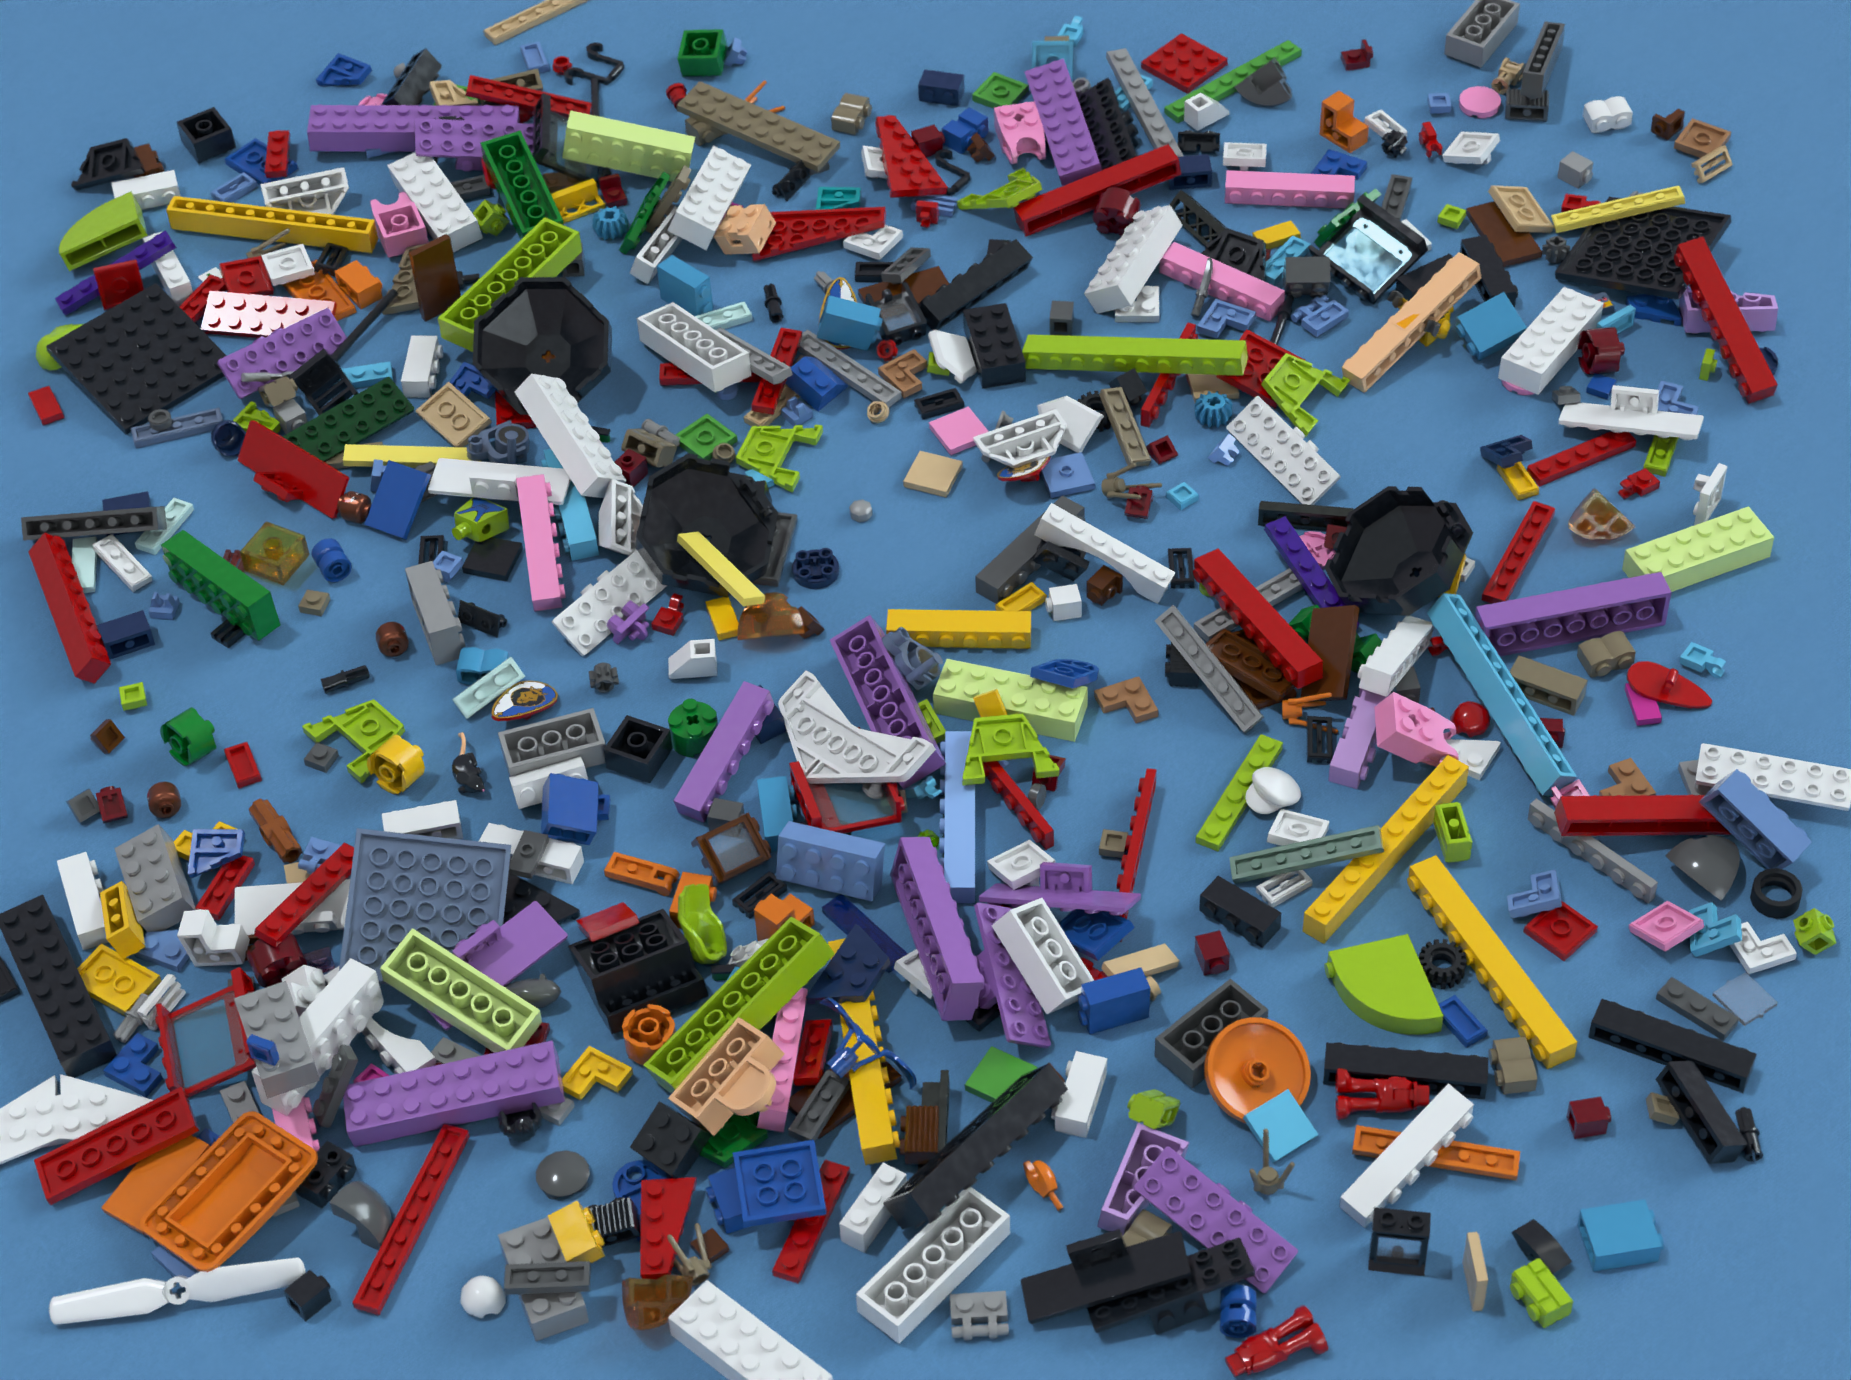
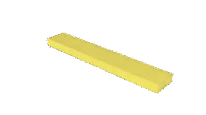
M1674 186L1551 215V219L1556 233L1685 204V197L1680 186Z
M345 444L343 466L373 467L374 459L383 460V466H387L388 460L410 468H416L430 461L436 466L439 458L472 460L467 457V448Z
M699 531L678 534L677 542L743 607L764 603L765 595Z

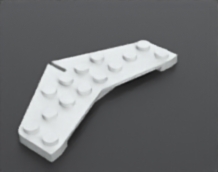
M807 670L784 693L778 703L781 714L784 717L796 760L799 761L809 784L905 782L914 775L936 750L932 743L922 738L913 737L912 739L859 729L852 725L814 674Z
M60 1074L61 1094L57 1095V1079L54 1075L0 1108V1164L43 1147L67 1144L153 1100Z

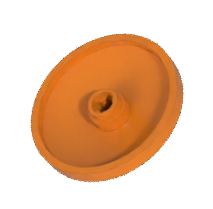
M1251 1017L1231 1023L1213 1039L1205 1058V1079L1210 1094L1225 1113L1243 1123H1246L1243 1119L1246 1114L1289 1089L1299 1106L1303 1103L1309 1090L1311 1072L1304 1047L1289 1029L1270 1019Z

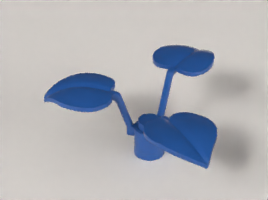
M830 997L819 1002V1004H823L840 1014L849 1027L844 1040L835 1051L836 1054L826 1063L839 1078H842L851 1069L856 1071L859 1067L885 1056L892 1060L903 1072L908 1080L910 1089L916 1085V1076L910 1067L887 1048L880 1052L874 1041L864 1034L860 1026L852 1020L838 1002ZM853 1032H855L858 1042L851 1049L848 1046L845 1048ZM865 1043L875 1054L856 1063L855 1061L859 1057L854 1052Z

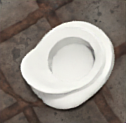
M1263 767L1252 774L1253 783L1248 788L1245 796L1246 802L1252 810L1260 814H1270L1283 807L1296 804L1300 800L1301 791L1297 782L1289 774L1276 768Z

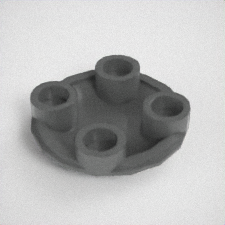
M567 1150L554 1152L546 1156L539 1163L536 1170V1182L549 1199L570 1196L576 1192L584 1191L588 1186L587 1180L590 1176L589 1165L585 1158L576 1152Z

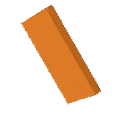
M317 260L311 262L313 268ZM321 269L319 272L314 271L315 275L283 284L292 298L335 301L337 304L336 321L357 313L356 307L332 277L328 273L323 274Z
M190 1135L138 1161L101 1209L104 1213L144 1235L145 1233L141 1230L139 1224L142 1216L205 1153L210 1145Z

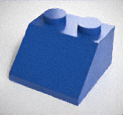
M806 356L791 367L792 376L788 377L785 383L816 411H820L848 387L847 383L816 357Z

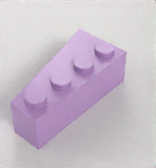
M1688 286L1679 299V311L1685 333L1711 332V328L1708 322L1703 320L1699 304L1694 302L1692 290H1689ZM1731 291L1750 331H1775L1778 314L1775 296L1746 292L1743 296H1739Z
M1360 688L1359 697L1355 696L1350 718L1346 720L1342 738L1339 739L1330 763L1328 781L1357 789L1360 781L1366 780L1369 770L1368 762L1373 763L1376 755L1377 737L1374 707L1386 698L1385 696Z
M1138 1123L1101 1210L1097 1227L1110 1232L1120 1229L1123 1236L1129 1230L1138 1214L1150 1204L1149 1201L1134 1190V1185L1167 1146L1185 1159L1189 1142Z

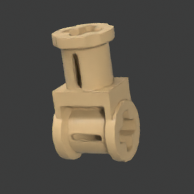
M1506 57L1499 68L1498 77L1491 83L1494 91L1503 95L1510 88V85L1515 86L1518 81H1521L1526 64L1512 62L1510 58Z

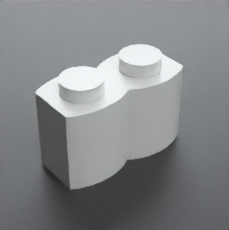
M1612 97L1605 101L1595 100L1584 105L1583 117L1593 133L1604 132L1611 128L1622 129L1630 126L1632 123L1633 112L1624 97Z

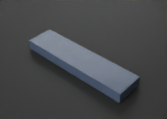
M220 408L172 418L171 426L165 430H153L150 424L132 427L131 431L135 448H140L212 431L216 424L223 420Z

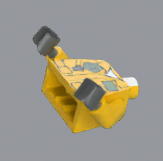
M1393 290L1387 299L1392 302L1393 307L1399 308V310L1408 301L1396 290ZM1453 306L1437 322L1428 320L1424 329L1426 333L1418 340L1427 347L1437 338L1445 339L1451 327L1450 316L1454 311Z

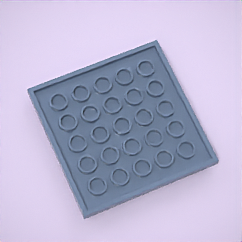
M357 828L339 971L351 958L375 970L379 984H388L383 981L380 968L412 928L453 954L452 951L457 943L463 939L467 940L481 925L488 924L494 920L501 927L504 919L511 845Z

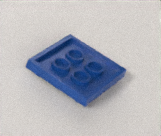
M814 1140L733 1152L744 1228L827 1215Z

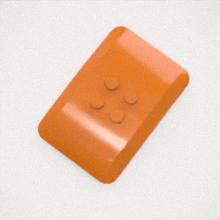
M255 1111L246 1112L142 1216L139 1223L140 1228L147 1236L199 1272L212 1271L242 1247L284 1204L315 1167L318 1155L312 1147Z

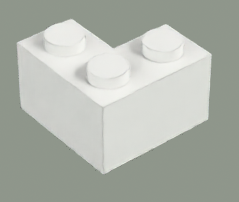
M201 909L184 911L177 934L195 967L243 964L250 941L241 924L217 925L209 910Z
M307 965L299 967L282 978V982H287L299 1017L326 987L325 976L322 970Z

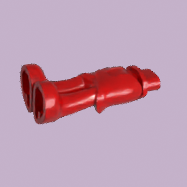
M1337 1068L1336 1093L1375 1092L1377 1098H1357L1337 1095V1120L1347 1119L1351 1112L1375 1110L1376 1113H1399L1417 1110V1107H1427L1429 1104V1085H1417V1082L1407 1080L1406 1077L1398 1076L1389 1077L1388 1079L1352 1078L1346 1069Z
M1301 1305L1294 1310L1293 1315L1275 1328L1271 1327L1258 1335L1250 1336L1234 1349L1235 1353L1224 1359L1234 1377L1243 1373L1250 1375L1251 1371L1257 1373L1288 1360L1289 1355L1307 1347H1310L1316 1354H1323L1328 1351V1344L1317 1322L1314 1323L1309 1309ZM1302 1331L1287 1341L1278 1344V1341L1294 1332Z

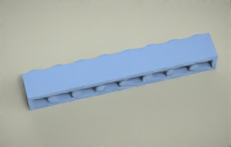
M945 731V741L940 742V752L942 756H945L946 764L940 767V775H945V779H940V790L942 791L940 794H945V799H940V814H945V818H940V833H944V838L939 839L940 853H944V858H939V864L943 866L944 878L950 884V894L956 903H975V784L962 786V776L972 731Z

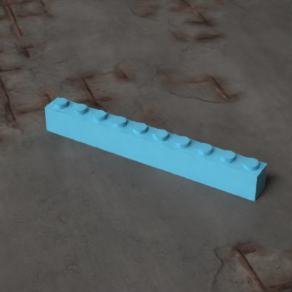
M1443 593L1427 612L1432 625L1438 630L1444 644L1449 647L1455 661L1463 669L1467 680L1473 685L1477 696L1489 710V715L1499 726L1501 734L1508 740L1513 753L1520 759L1525 772L1532 778L1538 792L1542 796H1553L1552 787L1556 786L1560 790L1571 784L1577 778L1576 774L1462 597L1457 594Z

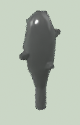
M540 974L539 979H525L505 986L506 989L536 1008H544L554 1002L561 994L560 987L553 981L548 980L545 974Z

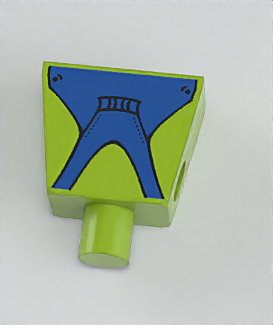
M472 497L455 512L456 527L452 529V534L457 540L467 537L476 542H482L510 528L507 508L484 498Z

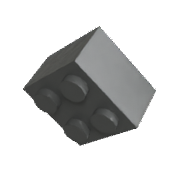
M1330 257L1285 258L1283 267V290H1285V295H1292L1294 298L1310 295L1315 298L1328 294L1330 286Z

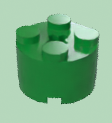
M692 698L684 700L683 704L673 709L668 717V725L674 750L685 757H694V754H701L718 726L716 710L710 705L698 702Z
M193 707L170 719L160 728L164 744L169 742L172 748L169 753L183 766L193 764L216 749L212 735L215 732L214 726L209 720L204 721Z

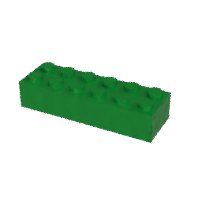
M521 130L480 143L483 161L520 240L544 217L564 225L560 212Z
M182 530L161 544L164 553L163 559L169 567L168 575L174 583L181 584L188 593L195 594L203 604L207 603L217 614L224 615L232 625L237 624L247 636L251 635L259 641L281 625L271 592L189 533Z

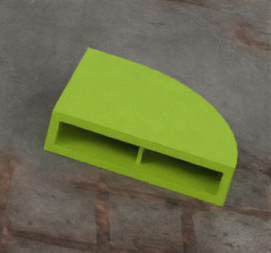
M132 191L95 208L78 220L67 231L60 242L59 254L69 271L148 236L141 207Z
M1408 934L1328 952L1327 963H1324L1326 976L1332 979L1342 1001L1358 1017L1375 1027L1399 1034L1423 1035L1441 1032L1443 1023L1442 1011Z

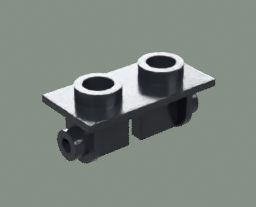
M1191 130L1178 132V147L1181 152L1196 153V146H1201L1200 153H1215L1220 148V133L1213 131L1194 132Z
M802 160L795 166H792L782 180L773 185V195L783 196L785 201H788L810 178Z
M460 600L458 613L460 623L497 638L499 628H504L507 624L505 616L480 608L473 602L468 603Z

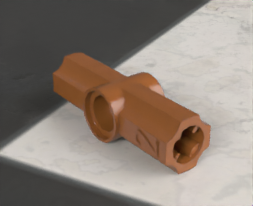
M260 798L254 801L249 808V813L258 825L268 846L272 845L283 862L292 863L298 860V857L302 854V849L293 837L285 818L277 814L268 799L262 800Z

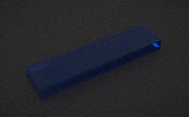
M838 895L822 907V913L847 936L855 924L859 925L889 957L890 965L886 969L888 973L894 970L897 960L908 954L844 895Z

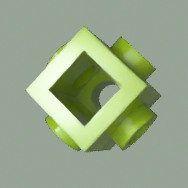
M485 199L472 213L478 221L480 230L485 234L489 232L497 236L510 222L505 215L506 210L498 203L494 205Z
M1813 908L1793 920L1796 929L1794 934L1799 945L1812 954L1816 955L1836 944L1833 931L1834 923L1829 915H1824L1816 908Z

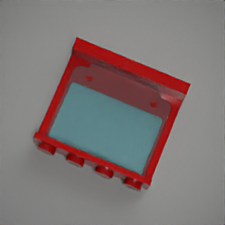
M799 761L789 763L791 784L808 826L839 833H848L902 822L901 812L905 811L903 797H899L896 782H883L881 785L884 791L883 797L873 799L862 790V783L809 784Z
M241 967L231 971L233 985L170 1013L161 1003L156 1005L158 1016L155 1017V1021L160 1029L159 1043L164 1052L162 1063L168 1076L165 1082L170 1092L182 1086L189 1098L256 1067L247 1046V1037L234 1000L236 997L254 992L252 979Z

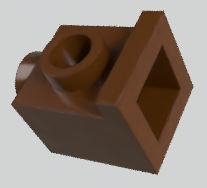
M1105 565L1087 581V598L1101 606L1108 599H1112L1116 592L1119 594L1123 592V575Z

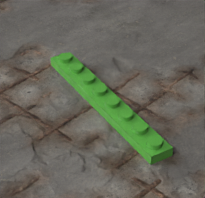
M1286 40L1165 106L1164 114L1176 123L1184 121L1186 100L1202 93L1218 102L1237 91L1235 86L1273 58L1276 57L1282 67L1300 57L1302 49L1291 41Z

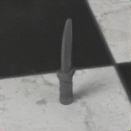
M1210 257L1207 259L1200 288L1197 289L1195 294L1197 297L1191 316L1199 318L1203 302L1208 296V288L1213 271V261Z

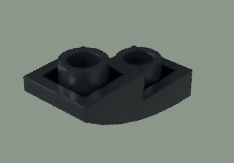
M1535 1219L1511 1232L1526 1257L1533 1254L1535 1259H1541L1552 1274L1572 1263L1557 1240Z

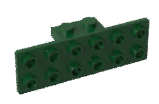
M387 377L282 437L326 462L344 452L345 444L356 445L414 412V407L393 380Z

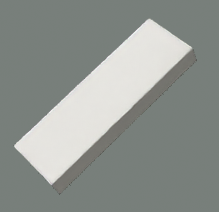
M113 534L92 545L93 550L132 592L153 581L152 575Z

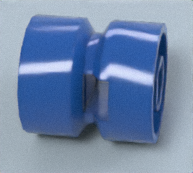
M332 538L324 539L313 547L311 552L312 558L327 581L338 582L349 575L352 569L351 562L344 554L337 540Z
M1231 1285L1223 1288L1220 1291V1331L1222 1334L1232 1338L1252 1336L1256 1332L1255 1290L1245 1285Z

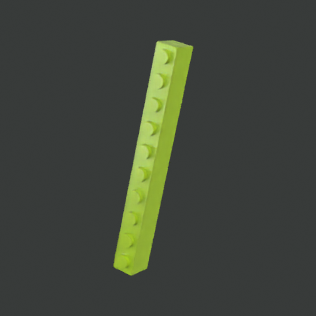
M1028 335L1022 350L1026 369L1128 372L1135 368L1136 372L1243 376L1248 360L1245 340Z

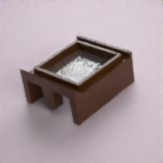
M749 813L698 836L691 842L692 847L698 845L703 855L701 862L704 868L709 867L715 878L713 881L714 887L766 863L771 858V847L765 839L761 838L758 832L760 831L759 824L754 817L751 818Z

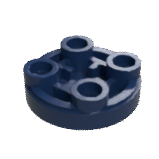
M829 548L798 551L792 564L793 578L799 585L806 588L819 589L827 587L839 575L838 560Z

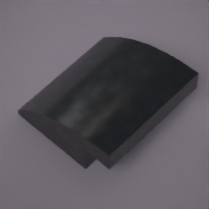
M664 909L638 918L639 923L597 941L591 942L586 938L568 945L584 985L611 1034L623 1030L624 1019L633 1009L636 1012L652 1004L661 1006L670 1012L708 997L704 978L695 968L689 943Z

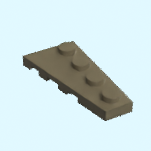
M684 165L655 207L654 213L645 229L647 232L652 234L655 228H659L666 219L664 215L668 216L674 207L672 202H678L683 193L680 190L683 189L685 191L691 181L688 176L692 169Z
M424 244L406 247L398 266L400 270L392 280L394 283L392 289H395L398 295L382 312L383 315L420 309L409 252Z

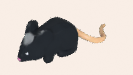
M463 732L458 733L462 740L459 756L452 762L454 779L462 785L458 788L459 793L484 792L485 788L481 777H479L481 770L479 767H476L477 761L472 752L465 754L466 738Z

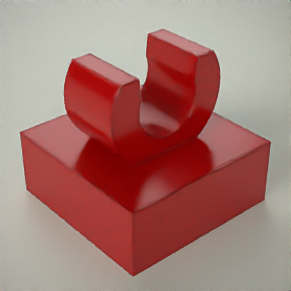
M917 200L916 222H921L920 227L929 228L930 224H938V202Z

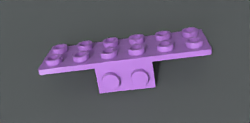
M415 118L414 121L415 155L456 158L455 168L459 170L483 171L481 162L483 156L480 143L520 130L531 154H533V124Z
M326 308L284 329L282 327L278 328L265 338L264 336L259 337L251 345L219 359L217 364L238 398L242 399L257 392L259 387L274 381L242 382V373L269 372L270 374H282L288 371H295L323 348L332 355L347 337L330 309Z
M1042 862L1040 864V886L1023 885L1013 890L1008 884L996 883L979 895V902H987V904L996 906L1011 904V907L1017 908L1043 898L1049 909L1057 907L1064 912L1084 909L1085 913L1091 914L1109 911L1110 915H1123L1141 900V894L1092 890V865Z
M534 901L501 927L494 920L488 924L481 925L477 928L474 935L467 940L463 939L457 943L452 952L453 955L505 987L564 942L568 935L537 901ZM426 1009L445 1031L453 1027Z
M978 902L974 905L985 949L976 956L979 973L984 976V989L979 994L980 1008L990 1009L998 1003L1007 1042L1048 1048L1051 1046L1042 1007L992 928V925L1008 911L1012 910V908Z
M1169 1146L1161 1152L1134 1185L1136 1192L1207 1249L1228 1240L1241 1238L1255 1271L1254 1276L1245 1280L1263 1294L1269 1290L1298 1253V1250L1256 1217L1252 1213L1253 1210L1241 1200L1239 1202L1230 1196L1231 1192L1220 1183L1215 1184Z

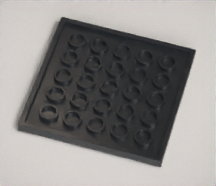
M1608 197L1606 202L1618 200L1621 198ZM1672 206L1590 225L1585 229L1555 271V278L1567 282L1679 300L1688 285L1684 282L1681 268L1677 267L1674 261V254L1678 244L1703 236L1709 250L1712 252L1731 224V215Z
M157 283L46 346L47 352L125 435L132 432V427L141 426L149 422L148 417L153 411L159 409L169 410L225 376L217 362L227 355Z

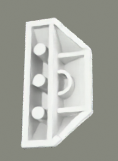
M344 167L261 184L267 207L334 215L349 189Z
M1055 409L975 436L973 441L983 455L1011 468H1016L1055 455L1066 428V422Z
M615 479L610 480L599 510L598 545L630 556L637 550L635 548L636 535L643 505L636 497L632 486Z

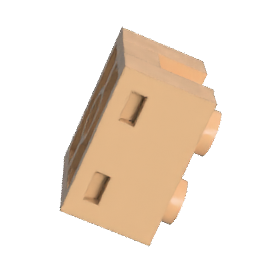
M752 204L746 208H743L741 205L730 206L713 237L725 255L760 253L776 221L765 204Z

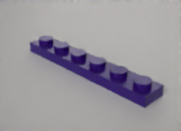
M165 230L111 264L137 259L140 271L174 250L176 246ZM95 274L55 298L65 316L100 295Z
M1286 516L1265 524L1264 531L1314 604L1320 608L1347 606L1339 597L1333 584Z

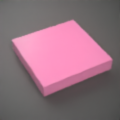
M969 406L929 422L930 430L950 455L975 446L973 437L989 432Z
M1669 901L1629 924L1631 933L1663 951L1669 950L1704 928L1702 919Z

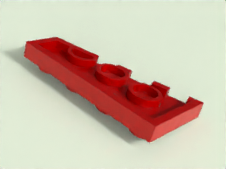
M696 1177L641 1180V1281L670 1278L676 1252L667 1236L669 1234L672 1235L677 1243L679 1242L680 1235L682 1236L685 1218L691 1205V1197L697 1185Z

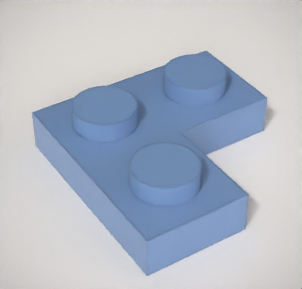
M1215 299L1197 325V332L1217 339L1226 325L1243 331L1248 330L1256 318V312Z
M1661 380L1657 388L1659 390L1658 411L1698 414V406L1679 402L1683 386Z
M1556 869L1530 875L1532 890L1507 896L1511 919L1562 907Z

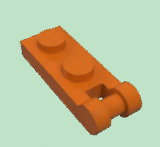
M618 852L613 853L604 869L605 877L655 890L662 896L670 895L673 889L672 884L677 882L680 876L679 872L672 867Z

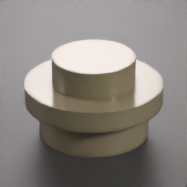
M720 443L713 449L712 456L715 459L725 460L731 464L735 459V451L730 444Z

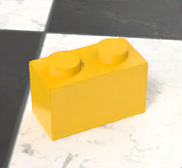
M575 1201L548 1215L566 1262L590 1261L591 1264L605 1257L601 1246L605 1245L599 1231H594L592 1223L595 1222V1219L588 1207L583 1208L578 1201Z

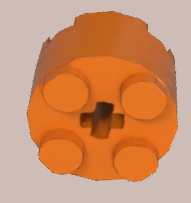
M649 1004L647 1008L636 1012L633 1009L625 1017L622 1029L628 1058L640 1065H644L676 1032L674 1020L667 1009Z

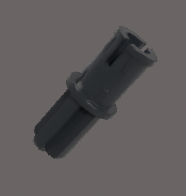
M770 283L763 288L766 297L764 304L768 309L770 321L777 323L783 319L782 301L777 295L775 285Z
M363 665L345 672L340 670L341 673L320 680L326 694L339 688H349L350 684L368 679L370 674L368 668Z
M1741 1107L1736 1110L1735 1115L1739 1131L1748 1144L1744 1149L1745 1159L1753 1161L1752 1151H1754L1757 1161L1763 1157L1758 1139L1760 1132L1755 1127L1751 1109Z

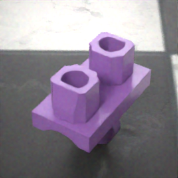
M630 600L621 611L627 617L625 621L616 614L608 620L607 628L614 634L613 641L617 645L627 636L632 641L636 638L644 640L648 637L646 628L649 627V623L644 620L646 619L645 613L649 610V607L645 603L638 606Z

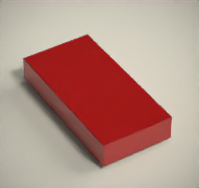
M50 386L28 393L42 425L64 418Z
M248 742L224 749L238 789L262 781Z

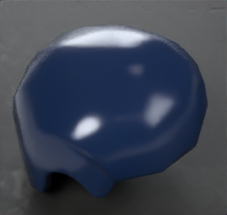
M223 420L216 424L212 430L211 442L214 448L222 455L236 456L240 454L246 432L237 422Z

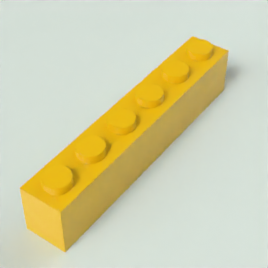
M888 609L886 634L895 632L899 627H903L913 640L925 647L1031 649V611Z

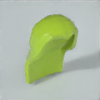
M84 324L58 326L50 334L43 336L38 341L36 347V360L39 366L47 370L61 368L57 361L47 352L46 346Z
M706 884L685 886L678 897V920L684 932V937L689 943L693 961L699 964L716 963L726 956L727 943L723 924L713 913L710 906L709 887Z

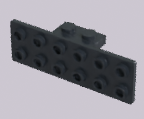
M1106 78L1086 92L1081 93L1077 98L1102 170L1137 157L1134 147L1139 144L1136 136L1139 133L1132 123L1134 119L1128 110L1124 111L1119 105L1111 80Z
M1118 1229L1066 1245L1071 1264L1022 1278L1021 1285L1028 1321L1030 1324H1034L1190 1277L1192 1273L1183 1236L1180 1231L1127 1247L1122 1233Z
M1241 1238L1228 1240L1222 1244L1187 1256L1192 1273L1190 1277L1088 1307L1087 1311L1095 1333L1149 1314L1157 1335L1209 1316L1203 1294L1255 1275Z

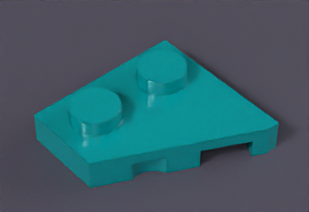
M819 187L816 210L860 208L861 188Z

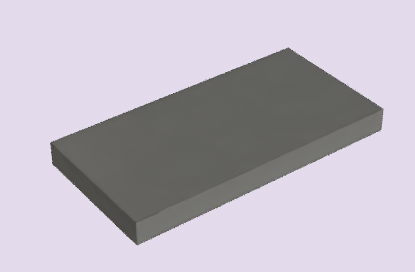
M778 512L767 572L752 582L753 584L778 587L797 524V514Z

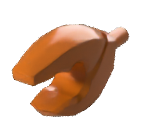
M1040 1160L1034 1161L1033 1164L1030 1161L1024 1162L1025 1174L1031 1187L1043 1198L1049 1196L1057 1211L1063 1209L1064 1207L1054 1193L1058 1186L1051 1168Z

